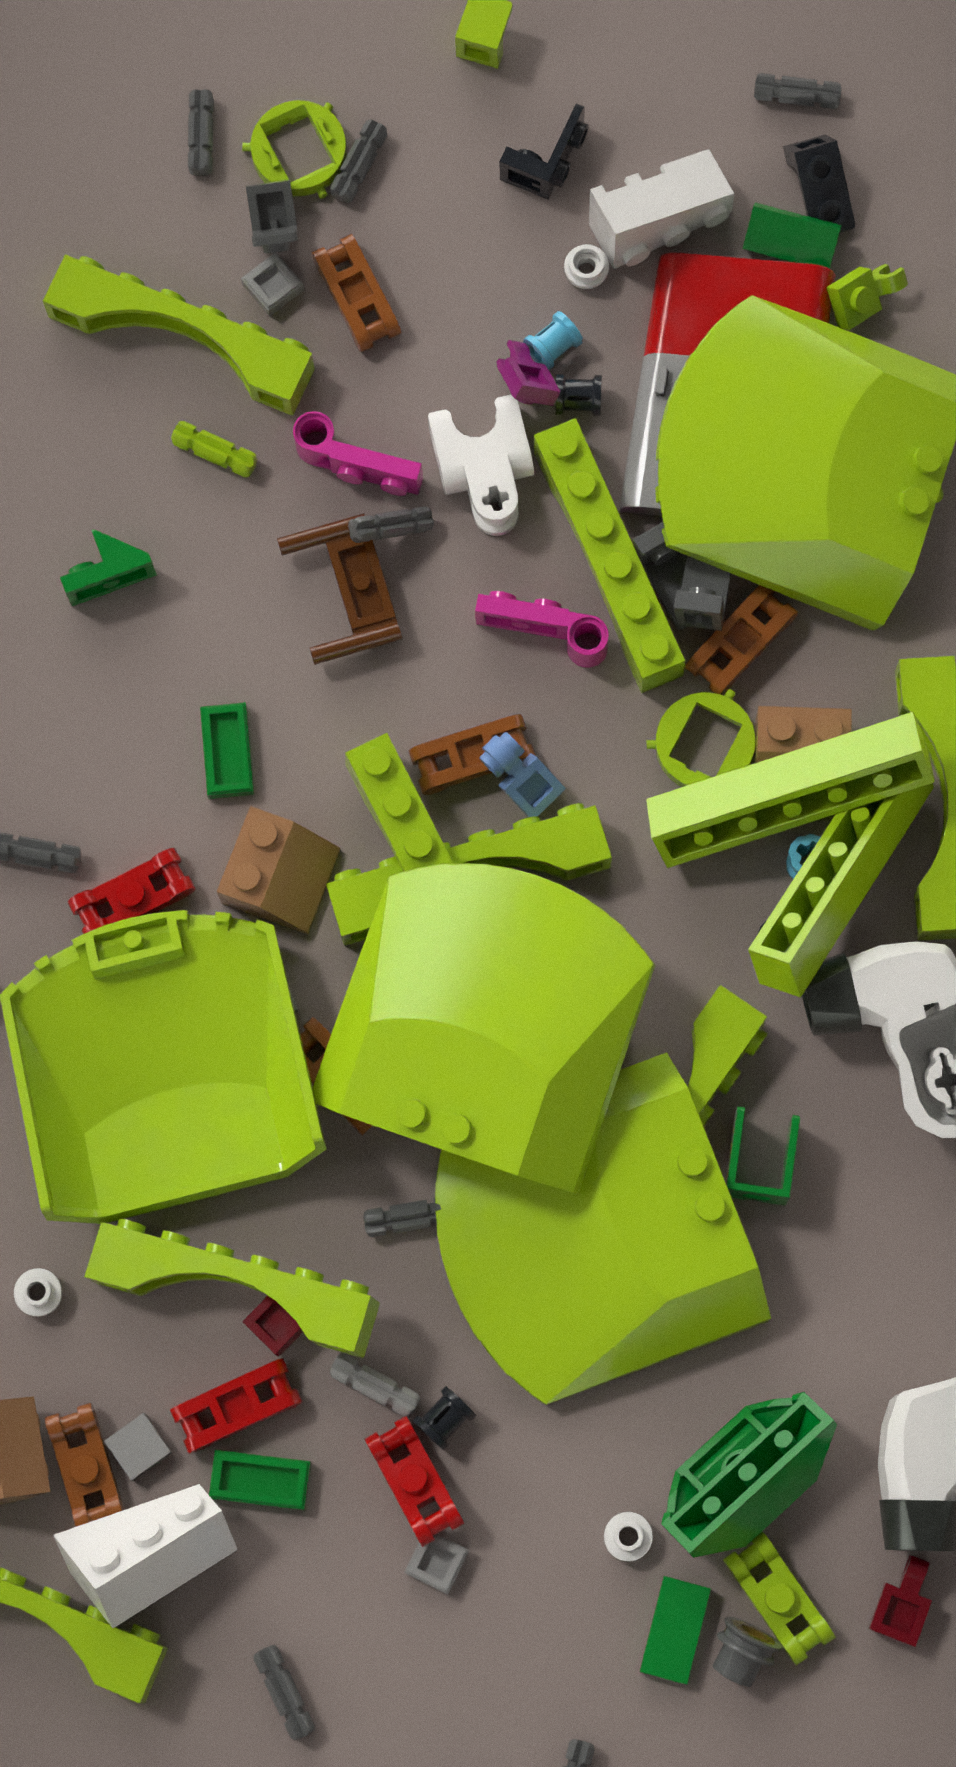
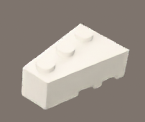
M709 149L661 165L660 170L662 173L657 176L642 180L639 174L636 173L625 178L624 182L627 186L606 192L602 185L590 189L589 226L613 269L624 264L628 267L637 265L644 261L651 251L663 245L667 247L678 245L690 235V232L704 225L707 228L714 227L727 219L733 209L734 192Z
M200 1484L53 1535L70 1574L112 1628L238 1550L222 1510Z

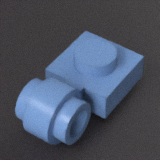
M504 732L500 737L495 735L482 747L485 752L479 759L496 777L501 776L504 772L508 774L498 786L527 817L539 816L566 789L538 757L532 753L521 761L519 757L525 751L507 732Z

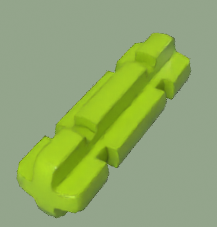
M186 421L178 422L171 436L174 446L185 451H189L191 448L194 451V455L225 469L230 466L232 472L243 477H249L252 474L258 460L254 452L243 447L236 449L234 443L206 430L198 432L196 430L197 426Z

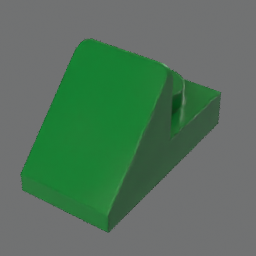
M92 529V534L103 561L96 564L91 561L77 564L69 569V574L61 576L60 580L73 607L154 577L157 574L149 553Z

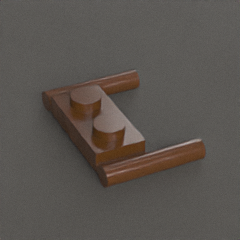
M365 513L277 538L282 556L326 543L353 635L309 647L314 665L403 640L373 540L355 543L350 538L349 521L356 517L365 516Z

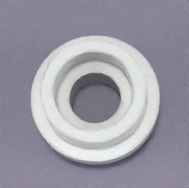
M589 244L580 245L572 249L566 256L564 272L569 282L581 289H592L601 285L607 278L609 261L606 254L600 248ZM584 263H589L594 266L595 270L592 273L584 274L578 268Z
M41 1268L28 1270L19 1277L15 1284V1302L24 1313L30 1316H46L52 1313L60 1304L62 1298L61 1283L48 1270ZM34 1284H43L46 1289L45 1296L38 1301L32 1300L29 1296L30 1288Z
M623 1512L617 1514L608 1522L605 1528L604 1542L610 1554L619 1560H638L648 1552L652 1544L653 1535L651 1527L647 1520L637 1513ZM625 1527L635 1529L638 1534L637 1542L632 1546L623 1545L619 1540V1532Z

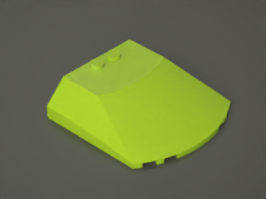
M750 296L730 310L708 331L707 335L685 362L667 401L656 449L658 486L655 487L656 503H660L664 524V528L661 530L666 547L869 630H876L882 627L914 574L956 441V374L829 323L756 296Z
M454 863L411 869L390 876L362 947L313 1086L316 1104L347 1117L507 1173L568 1192L579 1193L655 968V963L647 952L642 949L640 944L626 931V928L603 909L582 895L535 874L487 864Z
M187 910L127 918L99 927L72 939L73 945L59 951L50 958L47 955L43 956L33 963L36 968L23 977L16 985L11 982L0 994L40 1208L47 1221L109 1223L117 1221L119 1218L125 1219L288 1177L327 1149L277 934L272 924L258 919L256 922L233 918L231 913L216 911L215 915H189Z
M668 1053L620 1070L579 1193L568 1192L522 1178L441 1150L435 1185V1203L440 1205L441 1210L435 1211L437 1237L450 1288L473 1334L497 1362V1365L507 1376H510L529 1392L531 1396L544 1405L764 1324L771 1319L759 1267L690 1091Z

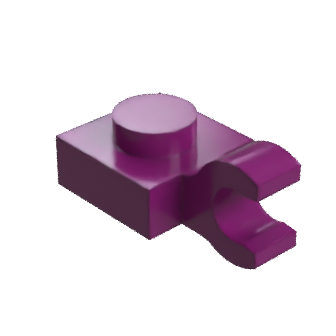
M508 340L506 344L510 350V358H498L496 363L514 399L524 404L538 403L553 406L560 394V390L547 366L532 360L526 343Z

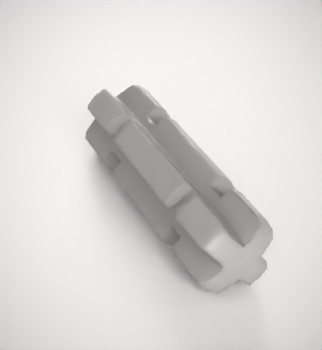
M340 1353L336 1357L330 1368L332 1378L345 1385L347 1382L351 1383L352 1389L385 1407L387 1404L391 1405L392 1411L403 1417L407 1416L409 1418L414 1413L420 1401L418 1393L405 1386L402 1389L397 1387L398 1382L365 1364L362 1367L357 1365L358 1360L345 1353Z

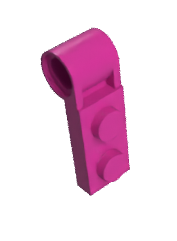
M307 412L296 420L293 427V436L297 453L304 462L329 469L332 473H336L339 479L347 483L359 485L366 481L380 485L383 491L393 495L405 496L407 492L419 495L423 481L422 463L336 441L332 421L321 412ZM312 432H321L327 436L318 445H309L303 441Z
M491 591L489 595L478 594L475 608L477 625L567 640L568 656L572 662L580 667L590 668L599 665L605 659L608 652V628L596 616L570 612L569 609L561 608L562 605L549 599H536L534 603L516 600V596L503 591ZM588 633L595 635L600 640V643L597 647L587 650L580 648L575 640L580 635Z

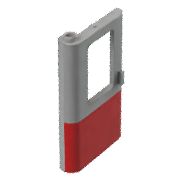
M666 253L659 256L619 512L662 516L660 503H656L655 487L658 486L656 449L659 430L675 381L685 362L707 335L708 331L730 310L752 295L829 323L831 301L827 287L835 282L836 274L834 271L821 265L689 253Z

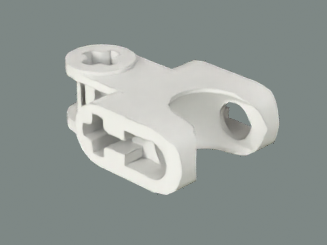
M512 395L496 398L495 426L489 433L481 437H469L458 431L448 410L429 413V432L445 495L467 491L477 527L485 534L491 536H502L509 533L516 526L519 519L518 493L514 480L534 476L532 456L518 401ZM498 502L502 510L494 511L490 504Z

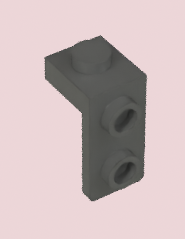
M290 179L246 186L252 225L253 247L263 246L264 253L290 250V242L298 241V229Z

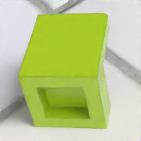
M468 0L455 35L456 57L498 69L503 56V36L513 10L512 2L507 0Z

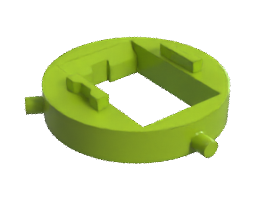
M288 101L271 108L259 119L253 130L251 142L242 143V151L251 152L255 170L264 183L289 180L267 136L281 130V127L288 123L292 125L308 117L332 163L290 182L292 196H306L317 193L319 198L323 199L328 195L325 188L333 183L336 175L341 173L340 168L347 155L343 128L331 112L334 108L333 105L327 102L323 107L310 101Z
M728 689L724 696L716 693L701 692L679 699L662 716L658 724L656 740H646L647 749H656L657 759L664 773L680 787L712 778L698 770L694 772L686 768V764L670 757L697 705L741 727L716 776L751 764L755 751V731L747 713L739 704L733 701L736 694L733 690Z

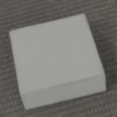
M276 252L241 278L242 285L269 317L304 291V284Z
M142 1413L104 1441L131 1481L136 1480L172 1454L145 1413Z
M436 1534L433 1536L435 1541L422 1547L418 1543L404 1573L448 1595L469 1550Z

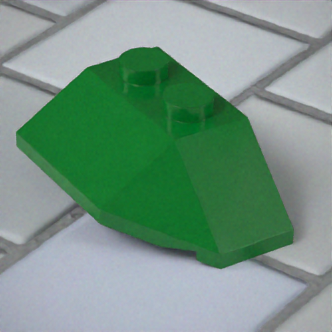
M805 1392L793 1394L792 1398H778L746 1405L675 1470L668 1496L667 1511L664 1513L661 1522L662 1526L693 1558L746 1547L817 1481L837 1427L836 1422Z

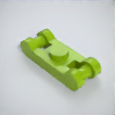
M761 1532L751 1541L752 1545L740 1554H737L735 1551L732 1552L723 1561L771 1632L781 1643L789 1658L797 1666L808 1658L806 1653L819 1643L825 1646L835 1639L836 1636L779 1556L771 1541L764 1532ZM764 1561L772 1573L757 1583L750 1570ZM801 1614L809 1627L794 1636L786 1624Z

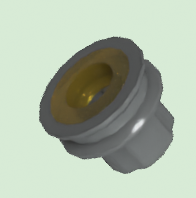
M727 1616L724 1619L725 1630L717 1633V1637L723 1643V1646L712 1666L727 1679L739 1685L751 1687L762 1665H774L773 1654L780 1651L782 1645L777 1639L759 1627L739 1618Z

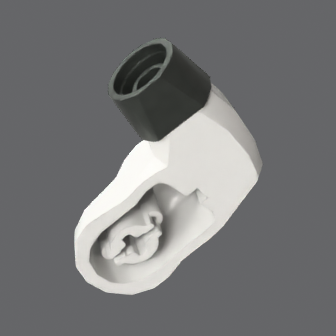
M915 941L879 945L850 957H846L844 953L825 959L802 995L807 1020L813 1036L861 1031L864 1024L880 1027L882 1041L887 1053L899 1072L903 1104L906 1112L917 1127L941 1138H956V958L952 950L945 944Z
M956 1377L903 1391L889 1400L881 1425L878 1472L882 1500H879L885 1550L956 1551Z

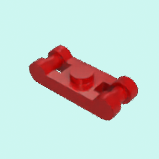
M176 848L161 851L153 856L151 860L93 889L82 891L71 897L67 903L73 915H79L84 925L81 930L82 933L85 934L99 927L127 918L155 913L192 894L196 887L190 876H184L179 866L182 860ZM163 874L168 885L156 892L150 880ZM108 901L114 914L101 918L96 907Z
M284 1358L272 1361L171 1408L170 1412L175 1424L181 1423L187 1437L183 1442L188 1454L203 1450L224 1438L300 1405L303 1402L297 1389L292 1390L286 1377L289 1369ZM268 1382L274 1398L261 1403L255 1387ZM210 1408L217 1424L204 1430L198 1414Z
M404 1416L394 1422L396 1427L380 1436L375 1432L364 1438L419 1543L424 1547L435 1541L433 1536L448 1527L453 1531L465 1523L408 1417ZM406 1444L411 1455L394 1464L389 1452ZM436 1500L440 1510L423 1518L419 1509Z

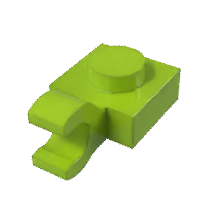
M888 264L881 265L873 271L859 266L829 285L827 291L837 326L851 330L882 310L880 296L898 292L908 285L904 268L900 267L891 273Z

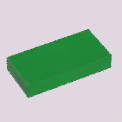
M755 202L742 249L790 262L816 264L830 269L842 225Z
M246 702L200 707L208 799L254 795Z
M215 1450L209 1496L214 1500L305 1510L311 1461Z
M663 1576L639 1672L687 1685L711 1588Z

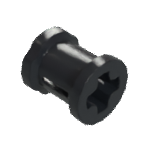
M556 374V384L560 394L556 400L555 415H562L566 410L592 411L594 416H601L602 375H595L593 379H565L563 374Z
M447 1386L441 1390L442 1397L423 1417L417 1415L413 1420L443 1451L448 1447L447 1440L466 1420L472 1421L477 1416Z

